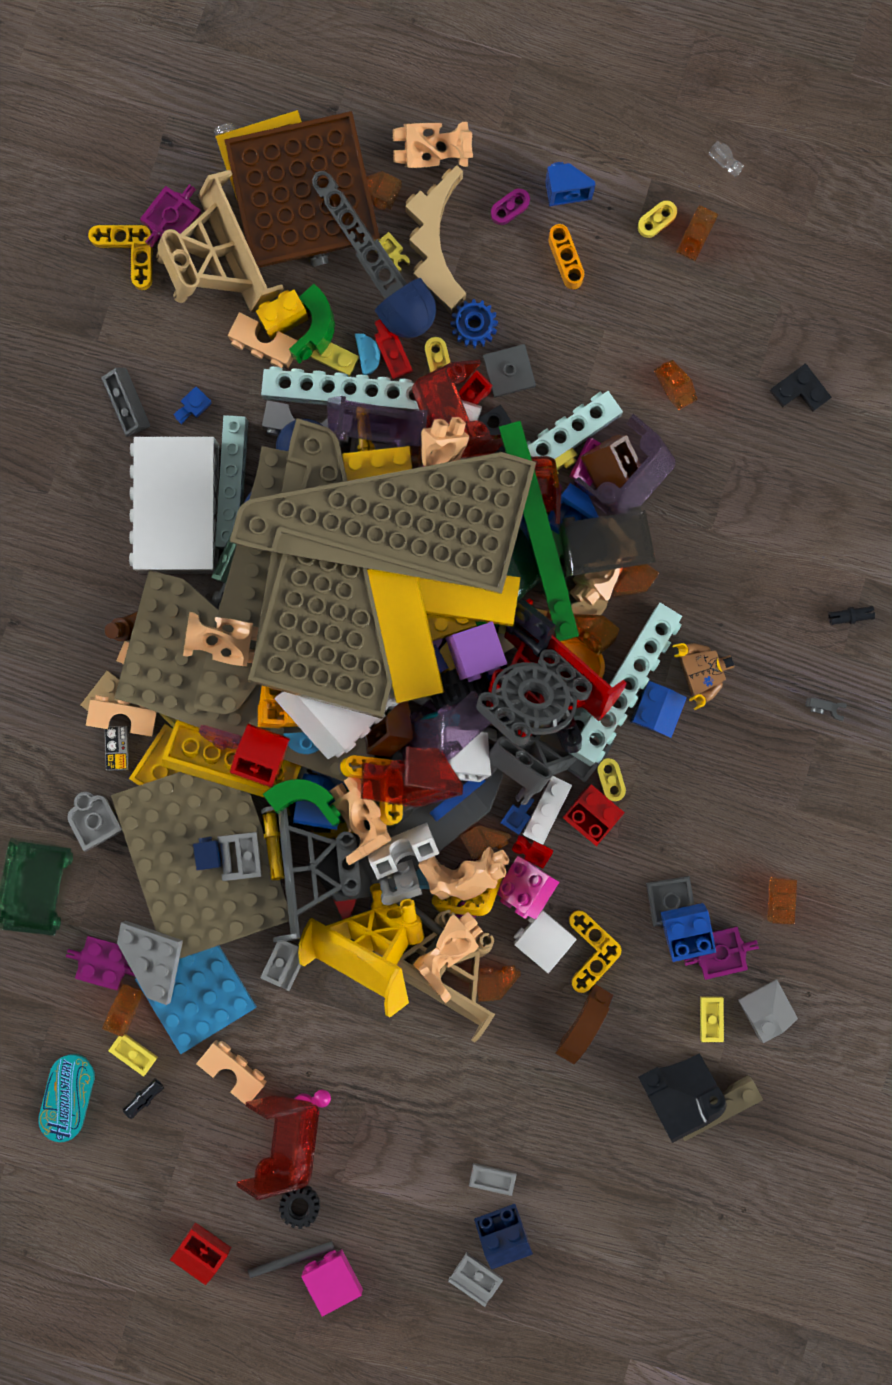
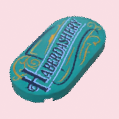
M65 1055L58 1059L50 1070L38 1121L44 1136L54 1142H66L73 1139L80 1132L84 1124L95 1080V1072L89 1060L82 1055Z

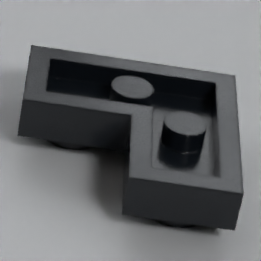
M806 363L769 390L782 408L800 395L812 412L832 398Z

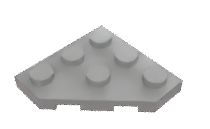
M123 921L120 925L117 944L146 997L165 1005L171 1003L183 940L128 921Z

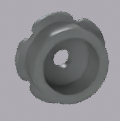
M329 254L314 255L308 261H311L312 267L329 263L327 258Z

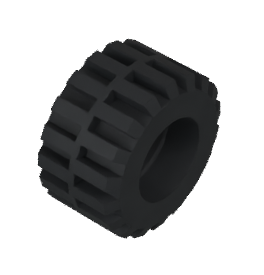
M456 669L440 675L444 693L431 695L436 712L448 708L461 715L476 709L479 696L484 692H488L482 673H480L481 678L471 682L467 678L460 680Z

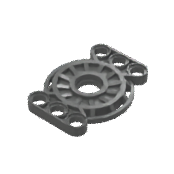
M546 649L541 652L538 663L523 662L513 664L500 672L493 683L492 693H482L478 698L476 707L512 743L525 745L529 741L531 734L547 735L565 728L571 722L576 712L577 700H586L590 696L592 684L556 651ZM543 658H551L555 663L549 664ZM559 672H567L571 677L564 678ZM498 682L502 683L501 687L496 690ZM576 686H583L587 692L578 691ZM528 691H536L544 697L545 702L542 704L532 703L524 697V694ZM482 701H490L493 706L486 707L482 704ZM569 706H572V712H571V714L569 713V710H568ZM498 716H507L510 721L502 722ZM562 719L565 720L563 723L557 725V723H559ZM521 730L526 736L519 737L514 731Z

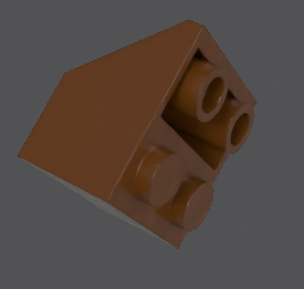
M614 435L580 456L599 495L628 485L645 474L627 435Z
M408 701L399 703L392 710L386 712V716L370 728L371 731L365 736L367 754L391 757L413 739Z

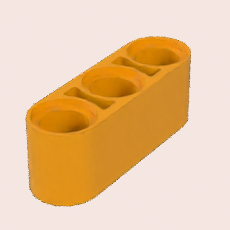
M556 224L550 229L549 245L565 286L574 290L582 285L584 270L568 228L565 225ZM560 233L564 236V239L558 241L554 239L553 235ZM568 253L572 259L565 261L561 258V255ZM571 273H575L579 276L580 279L577 281H572L569 279L568 275Z

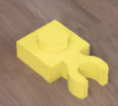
M389 232L385 234L379 242L401 273L402 269L398 266V263L404 261L409 266L410 260L406 255L400 254L403 251V247Z

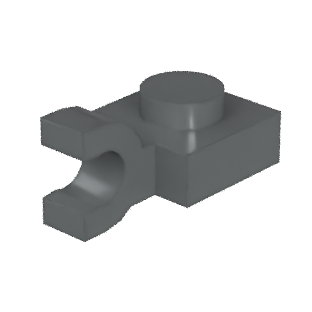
M812 697L807 698L805 707L811 708L810 712L824 714V711H829L831 716L839 721H843L844 716L837 714V708H846L847 706L846 703H833Z

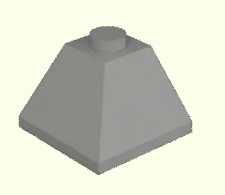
M777 979L738 1000L758 1039L763 1043L782 1034L798 1019Z

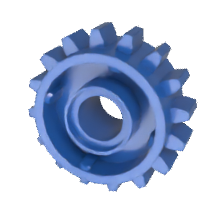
M473 299L472 303L464 301L463 307L457 306L456 310L458 313L452 314V318L456 321L451 322V327L455 328L452 334L458 335V343L463 341L465 342V347L470 344L473 345V348H476L478 344L484 347L486 340L492 341L491 334L496 335L497 330L493 327L498 326V321L493 320L496 317V312L491 313V305L486 307L483 300L480 303H476L475 299ZM471 320H477L480 322V326L472 328L468 323Z

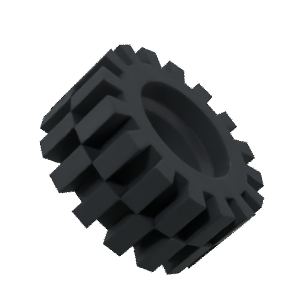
M303 1184L300 1187L294 1185L293 1188L287 1189L286 1193L282 1196L279 1207L281 1219H285L284 1223L286 1225L291 1224V1228L298 1226V1229H302L303 1226L308 1227L310 1223H314L320 1210L319 1197L317 1198L316 1191L313 1192L310 1186L306 1188ZM299 1198L304 1199L308 1204L307 1212L301 1215L294 1213L291 1208L292 1202Z

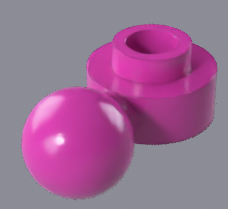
M321 1089L314 1094V1097L304 1093L297 1095L291 1105L293 1113L300 1118L308 1117L315 1106L323 1108L329 1105L331 1101L330 1093ZM299 1104H304L306 1109L301 1110Z

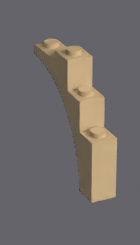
M457 165L452 170L448 169L442 176L443 180L438 185L434 184L428 190L427 196L420 190L416 195L412 194L407 199V205L405 206L406 213L421 227L415 228L409 236L410 247L425 260L424 262L421 260L414 267V280L422 278L433 298L450 314L466 299V292L455 281L446 265L439 236L440 222L445 205L453 190L463 179V170Z

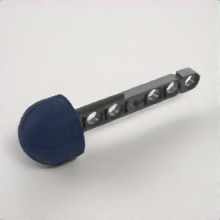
M317 172L312 179L315 190L321 198H324L325 205L357 251L356 257L385 299L374 311L385 327L393 334L404 338H414L422 335L431 327L436 315V304L430 290L422 278H418L408 284L406 283L379 240L373 239L344 193L336 189L339 186L334 178L327 172ZM322 175L327 176L329 180L328 186L325 188H320L317 183L318 178ZM334 194H338L341 197V203L337 207H333L330 204V198ZM346 213H351L354 217L353 223L349 226H346L342 221L343 215ZM358 224L360 227L356 228L360 234H365L363 243L356 242L358 237L354 231L349 233V230L355 228ZM371 250H375L378 253V260L374 263H370L367 259V254ZM384 268L388 269L391 273L388 281H382L379 277L380 271ZM396 279L397 283L390 285L388 289L385 287L386 285L391 284Z

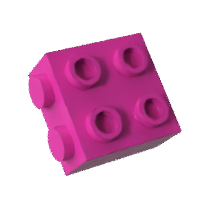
M517 856L502 880L497 895L501 897L500 902L509 908L512 905L516 907L515 912L526 919L530 916L536 920L559 882L530 862Z
M333 1250L327 1253L323 1260L319 1262L312 1261L304 1267L301 1277L322 1317L362 1296L363 1288L343 1250L338 1252Z

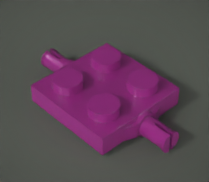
M188 184L182 194L174 192L167 186L162 189L140 218L141 223L152 231L145 241L147 245L153 247L162 234L169 229L181 234L202 214L201 210L189 200L196 191L193 186Z
M734 926L712 931L716 953L684 959L685 966L698 963L702 969L704 979L707 980L748 970L746 951L759 949V947L756 945L758 944L757 940L744 943L740 938L738 927Z
M87 936L85 946L81 952L71 949L67 950V953L71 954H66V958L78 960V969L75 976L77 980L118 991L125 974L135 976L117 943Z

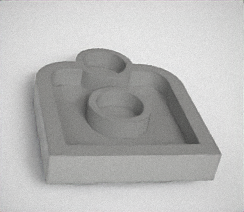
M81 792L75 797L74 807L68 813V822L83 851L86 852L123 831L119 819L107 798L99 795L94 796L89 792Z

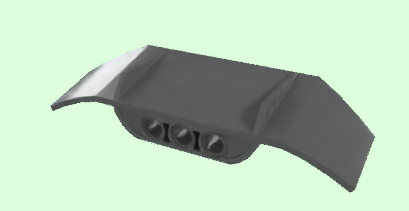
M488 741L489 751H490V749H491L493 746H492V745L490 744V742ZM497 768L490 779H485V783L437 822L430 815V812L468 781L450 779L432 797L412 779L402 786V819L397 824L386 825L387 832L390 837H393L427 823L437 849L441 852L490 812L504 772ZM393 793V794L390 796V798L393 799L394 796H395V793ZM389 811L388 814L394 818V814H391ZM364 820L365 828L369 830V821ZM353 833V835L356 838V844L358 848L360 845V837L357 834ZM335 847L316 869L340 884ZM413 855L405 856L397 863L412 859L415 870L419 869L417 857ZM368 856L358 860L361 889L358 895L349 898L339 891L331 896L335 902L372 897L370 886L373 885L371 880L375 873L370 865ZM345 859L342 862V867L349 871L355 867V864L348 865ZM316 876L327 892L334 889L330 884ZM394 877L388 879L389 885L395 889Z

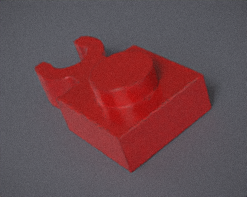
M518 836L517 841L512 847V851L518 854H525V860L544 869L554 851L536 841H533L531 844L523 836Z

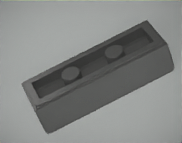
M115 368L101 378L125 436L128 437L149 428L150 423L126 368Z

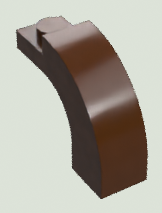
M596 984L592 986L578 1017L562 1037L555 1054L572 1064H575L581 1058L600 1029L610 1009L608 1007L614 996L613 994Z

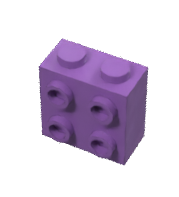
M493 621L446 637L460 680L467 678L469 682L481 678L480 673L487 671L488 675H491L494 671L501 669L500 666L507 664Z

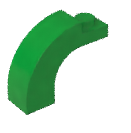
M315 284L299 297L306 312L312 317V323L307 333L289 348L293 359L298 364L303 360H307L314 350L321 355L329 346L334 334L335 320L332 309L324 293Z
M301 779L288 780L273 786L263 794L278 814L292 803L308 801L317 805L333 827L341 822L338 818L341 813L334 804L328 805L335 798L325 788L314 782Z

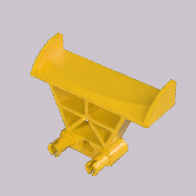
M375 883L370 886L373 898L372 910L327 926L313 918L309 919L299 942V963L302 966H306L317 958L384 997L385 1014L388 1017H392L409 1003L402 969L397 966V963L409 944L416 945L424 940L421 919L416 914L414 900L404 899L400 902V906L397 904L384 905L381 901L382 891L380 883Z

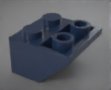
M516 1204L474 1219L484 1255L491 1270L533 1254Z

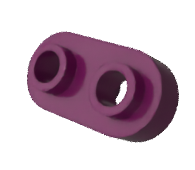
M520 188L515 189L496 202L491 208V219L498 225H505L527 210L530 204L528 192ZM517 199H520L523 201V203L521 205H517L515 201ZM499 212H504L505 216L499 217L497 214Z

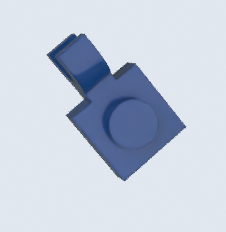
M196 386L181 400L184 407L180 408L173 415L182 425L191 414L196 418L200 416L212 402Z
M531 797L526 805L520 804L519 807L512 804L501 820V823L519 835L531 818L526 812L534 802V799Z

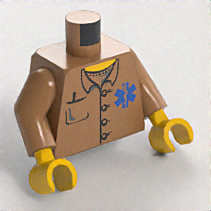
M696 643L674 644L673 647H677L679 653L674 655V657H679L691 696H693L689 701L695 700L697 702V707L694 708V710H697L712 700L721 690L722 682L726 680L724 671L734 668V662L730 655L719 659L717 652L711 651L708 646Z

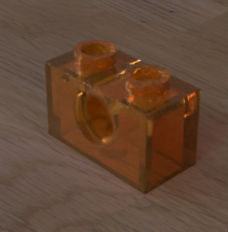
M770 877L769 922L795 925L797 880Z

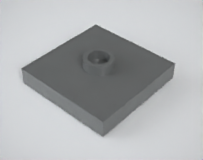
M525 344L483 355L489 382L493 385L492 393L494 398L536 387Z

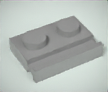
M290 941L277 942L260 978L290 991L301 967L298 955L299 946Z
M467 1252L448 1279V1282L484 1307L503 1281V1277Z

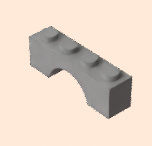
M267 400L262 427L264 430H267V434L278 436L281 430L295 419L291 414L288 404ZM331 412L329 417L320 424L334 432L338 438L340 448H343L344 445L349 446L354 423L353 416Z

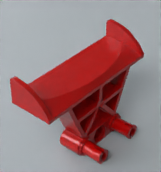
M530 598L526 600L530 605L533 604V600ZM520 626V629H522L526 634H528L531 638H533L536 642L539 643L538 639H536L522 626ZM507 631L505 632L504 638L518 649L511 665L523 662L538 663L539 657L533 654V650L515 635H510ZM552 635L547 649L556 651L592 684L590 696L586 700H577L576 708L583 707L596 720L600 721L615 704L627 682L622 680L614 687H611ZM543 658L549 664L555 663L551 658ZM503 669L494 671L488 692L492 693L493 683ZM559 672L564 678L571 677L567 672ZM498 682L496 690L501 687L502 683ZM576 686L578 691L587 692L583 686ZM531 691L524 694V697L532 703L542 704L545 702L544 697L536 692V696ZM490 701L486 702L487 707L493 706V704ZM518 730V735H521L522 731Z

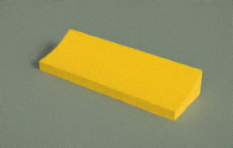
M367 569L396 703L444 693L418 578Z
M506 575L502 594L470 586L418 578L426 614L487 623L493 621V624L513 626L520 577Z
M176 720L162 757L163 767L264 797L263 794L271 788L230 773L239 745L238 742ZM284 760L279 777L273 786L284 781L298 779L302 766Z

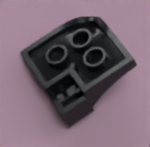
M700 1053L670 1066L656 1067L638 1077L672 1143L712 1123L726 1110L727 1103L725 1097ZM713 1099L718 1100L716 1104L710 1103Z

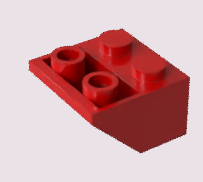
M247 724L236 750L230 773L272 788L279 777L290 738Z
M588 784L570 806L563 819L597 847L625 812L592 784Z
M195 1222L170 1258V1261L206 1285L225 1261L232 1247Z

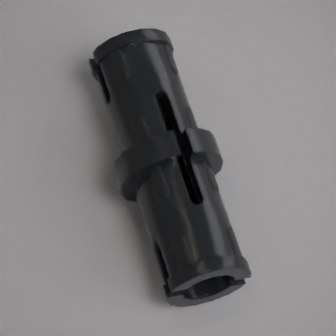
M869 606L856 609L848 607L847 610L829 612L828 619L833 618L829 620V623L832 626L848 622L855 624L856 621L875 619V612H871L874 611V607Z
M154 1078L146 1088L138 1091L136 1097L122 1109L124 1114L129 1119H133L145 1106L148 1107L151 1104V1100L164 1089L163 1084Z

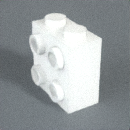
M448 727L438 735L441 778L481 782L491 776L488 733L479 732L478 729L459 730V727Z
M542 910L536 920L529 917V925L525 929L521 927L513 938L516 939L514 945L549 974L577 939Z

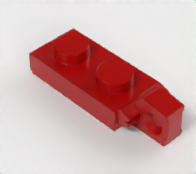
M381 319L375 321V326L378 330V333L374 335L375 341L378 344L392 379L395 380L413 372L398 336L390 332Z

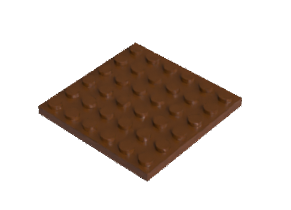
M352 111L224 139L246 242L258 268L353 247L325 205L324 198L319 196L312 184L313 176L319 171L327 172L334 178L339 186L336 189L344 193L373 239L380 241ZM325 175L318 178L317 183L320 188L328 186L329 180ZM338 194L332 195L330 204L333 207L339 206L341 197ZM351 213L344 214L342 218L343 223L346 226L351 225L354 220ZM358 224L355 228L349 230V233L354 231L358 237L356 242L363 243L365 234H360L356 228L360 227Z

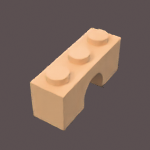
M239 312L228 334L230 341H232L231 345L240 350L246 348L251 351L253 356L259 359L265 357L271 360L270 363L275 367H286L289 369L293 361L289 348L298 340L278 331L273 341L262 343L257 339L261 328L260 323Z
M96 695L95 698H90L86 726L108 729L109 721L114 715L124 714L131 720L130 733L152 737L156 718L155 711L122 700H117V702L111 701L108 696Z
M215 1040L196 1064L212 1078L222 1069L232 1070L236 1074L237 1083L231 1090V1093L248 1106L267 1082L264 1080L265 1076L259 1070H252L247 1066L248 1062L242 1056H235L230 1051L231 1048L228 1044Z

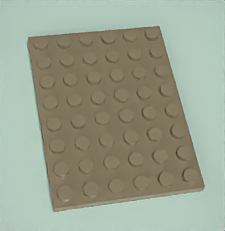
M178 772L111 795L157 932L183 940L180 958L289 921L288 904L281 881L271 880L266 839H264L265 833L251 793ZM257 832L262 870L261 877L222 881L221 874L224 873L220 843L218 844L221 867L196 870L193 844L199 843L198 838L212 836L213 841L218 840V836ZM234 841L229 842L232 873L238 872Z

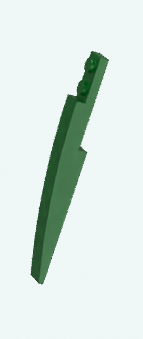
M521 421L499 426L505 452L532 461ZM534 470L523 511V519L551 621L556 625L554 629L556 638L559 641L578 637L579 633Z

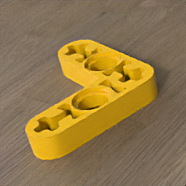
M142 225L93 226L89 230L88 237L94 246L99 248H131L132 283L139 290L150 288L152 285L153 247L145 243L151 235L150 230ZM110 231L111 242H109L107 237H101L100 241H97L94 236H97L98 232H101L103 236H109L108 232ZM119 231L126 233V239L122 242L115 240V235ZM130 231H132L133 236H140L141 232H144L147 237H144L143 241H140L138 237H132L133 242H131ZM142 252L148 255L147 261L138 263L136 261L137 255ZM136 268L143 269V275L147 279L143 280V284H140L137 280L141 277V271Z
M357 755L343 759L340 769L346 777L379 781L380 819L388 826L399 823L403 816L402 769L400 764L394 760ZM349 763H351L352 766L360 765V768H356L353 770L352 767H349ZM368 763H371V764L374 765V767H375V773H374V774H370V773L368 772V770H367V765H368ZM389 768L393 771V774L391 775L389 771L382 772V770ZM388 787L394 790L395 796L393 799L387 794ZM389 811L391 814H394V818L388 814Z
M503 878L497 880V885L494 889H486L482 894L466 900V903L461 907H457L461 899L455 896L446 898L447 901H445V899H440L434 895L432 904L439 912L450 910L451 914L454 912V914L465 915L469 912L474 916H484L492 909Z
M575 910L569 916L570 925L596 949L594 954L573 975L571 980L575 991L585 993L620 957L622 950L618 942L582 910ZM576 915L579 917L583 915L582 920L587 925L589 922L593 923V925L586 929L584 934L581 931L585 928L581 924L574 925V916ZM591 930H600L601 938L598 941L590 940L589 933ZM608 945L611 947L616 945V954H609L606 957L609 962L606 964L603 958L598 955L602 953L604 956L608 952L606 949ZM595 960L602 962L603 966L599 972H593L590 969V964ZM587 969L590 975L594 976L593 980H591V978L588 977L585 980V983L587 985L585 987L580 986L578 988V982L576 980L577 978L583 979L587 975L583 971Z

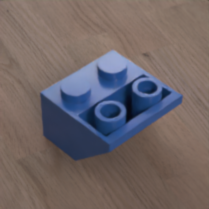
M704 903L660 912L673 962L716 953L709 912Z

